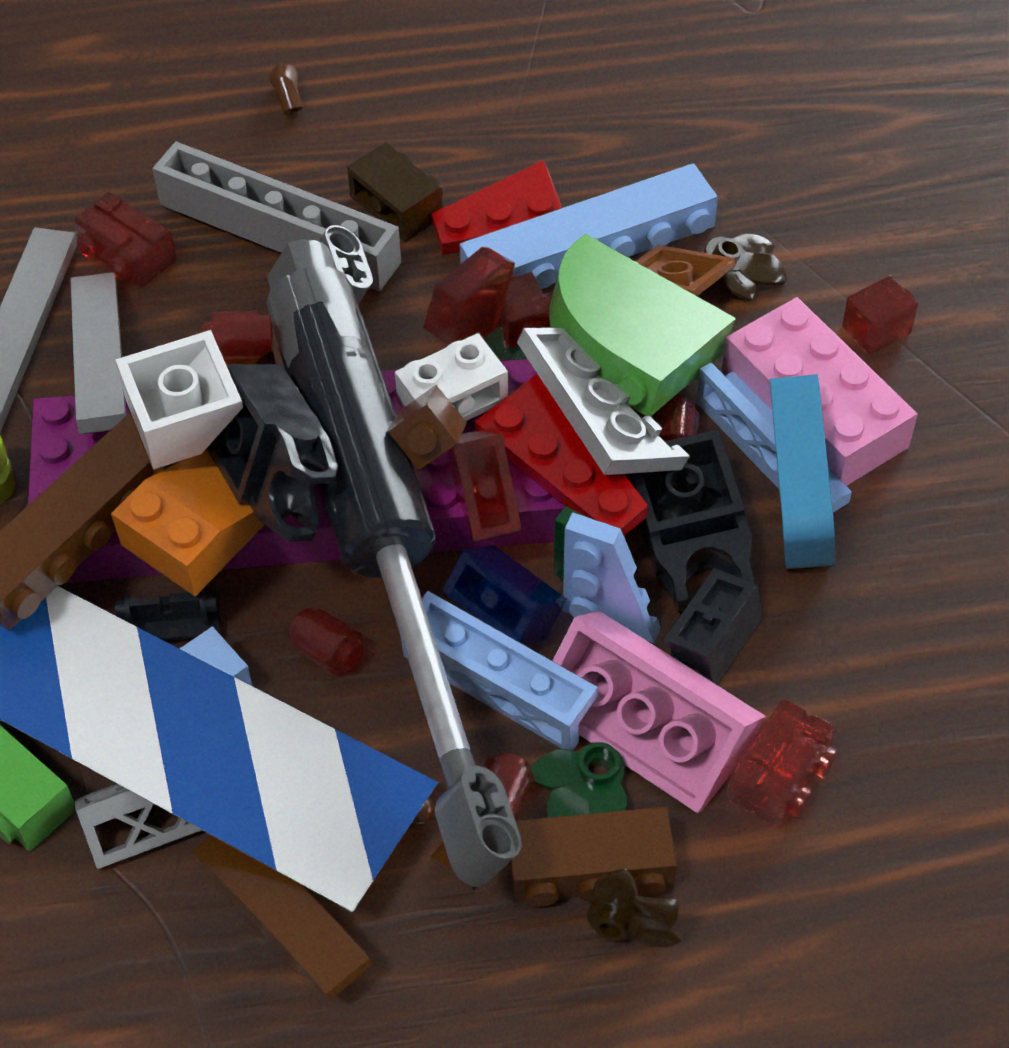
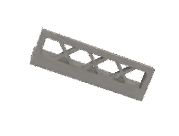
M119 784L74 799L76 812L97 869L202 830L180 817L174 826L163 830L146 823L145 820L154 803ZM142 808L138 818L128 815V813ZM116 818L133 826L125 844L103 852L94 828L95 825ZM140 830L150 833V835L136 839Z

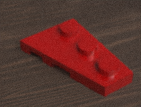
M542 160L432 213V225L443 256L460 252V243L562 209L545 161Z

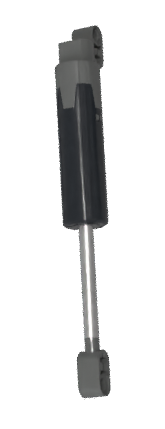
M332 225L327 227L319 241L301 239L287 243L267 275L271 290L266 305L285 371L298 387L300 394L316 415L321 427L329 437L338 468L332 486L324 483H319L343 565L356 575L368 578H383L448 786V789L436 802L435 816L450 865L461 881L470 886L482 887L486 886L520 852L522 845L521 837L501 780L487 768L475 765L412 568L430 554L436 542L435 530L412 461L388 432L396 414L363 315L358 307L359 302L373 283V277L358 237L353 232L344 227Z

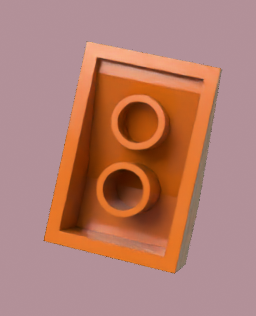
M207 448L202 454L181 460L145 479L111 513L121 545L195 597L265 525L257 519L249 504L239 505Z

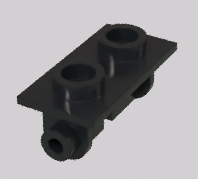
M203 588L196 597L189 592L170 594V596L160 597V595L132 597L129 594L125 595L124 600L115 601L117 617L163 641L196 638L212 626L220 634L219 592L207 593L206 588Z

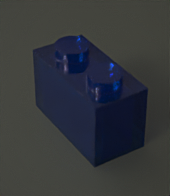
M495 545L463 550L442 592L479 620L523 645L545 640L567 601V598Z

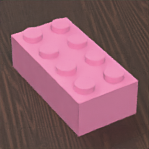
M798 297L726 337L722 373L726 376L734 371L771 410L770 378L818 374L828 468L846 486L909 448L918 413Z

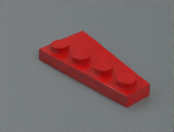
M535 374L475 421V433L564 506L585 517L620 528L624 536L647 517L648 504L624 474H603L538 374Z

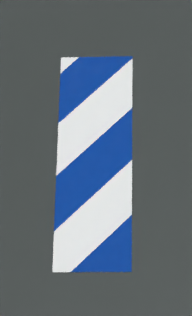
M59 586L39 603L38 608L30 617L22 619L10 631L0 626V720L352 912L438 784L437 781Z

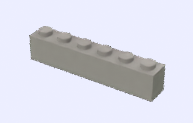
M177 141L152 168L160 205L281 253L288 242L301 239L319 241L329 226L338 225L350 230L358 237L373 277V283L370 288L379 292L401 264L398 226Z

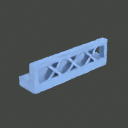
M711 362L700 368L696 403L779 489L772 410L734 371L724 376ZM828 468L832 509L835 512L850 502L852 491Z
M427 591L422 601L448 682L561 749L573 751L579 743L578 724L597 699L598 687ZM401 639L404 657L407 658L406 651Z

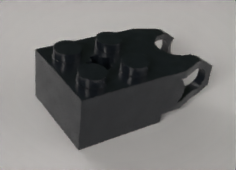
M228 364L227 368L242 400L243 408L207 447V450L239 505L249 504L259 521L289 542L313 541L319 523V514L314 502V485L324 483L332 486L338 468L330 439L282 365ZM290 516H293L295 520L299 521L306 527L300 528L291 526L287 524L283 519H287Z
M719 429L665 441L670 448L679 445L689 455L682 470L627 474L628 480L648 504L647 517L640 522V526L656 579L673 599L678 613L683 612L688 606L687 601L689 597L686 585L689 578L700 570L715 568L755 583L750 564L752 535Z

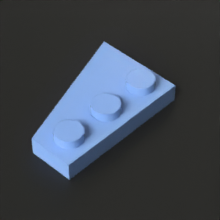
M572 512L565 527L563 611L570 613L573 617L601 611L643 639L654 643L661 626L657 617L649 616L647 606L650 599L646 589L638 588L633 575L637 567L622 530Z

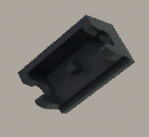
M714 568L664 639L665 645L670 647L671 656L686 666H689V663L692 664L700 675L718 685L763 618L758 584Z

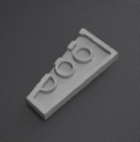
M563 328L523 329L517 341L518 345L604 475L682 470L689 455L679 445L670 448L658 436L662 428L649 415L642 419L627 404L630 396L618 388L619 384L615 385L608 380L602 379L597 374L601 367Z

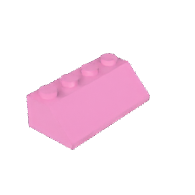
M601 611L575 616L553 659L554 663L598 687L597 699L578 724L579 735L591 743L603 742L611 745L621 754L627 767L696 813L703 811L743 760L766 718L759 711Z

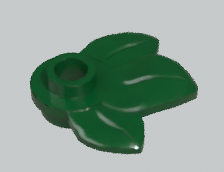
M591 743L579 752L567 749L553 750L538 759L528 771V778L531 781L552 791L548 799L547 818L625 811L627 806V795L621 785L625 772L624 760L621 754L607 743ZM594 766H602L608 772L597 775L589 770Z

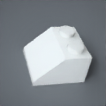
M211 330L115 360L125 399L153 469L202 454L243 408L242 400Z

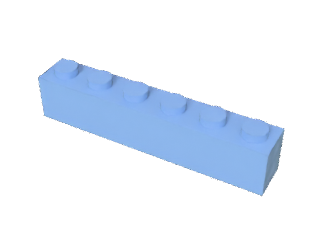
M692 163L460 243L461 274L482 309L497 303H504L514 297L537 289H543L556 283L560 264L565 253L584 234L591 236L629 258L630 256L653 249L657 245L665 246L675 240L692 234H699L715 227L718 196L695 164Z

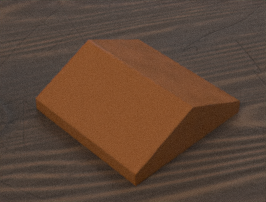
M657 245L635 261L695 296H698L735 267V258L662 245Z

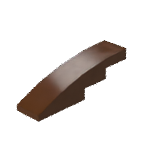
M213 835L191 851L197 864L226 890L233 905L263 932L268 944L329 1001L372 966L369 957L299 882Z

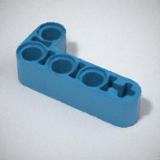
M818 374L770 378L786 570L835 566L834 519Z

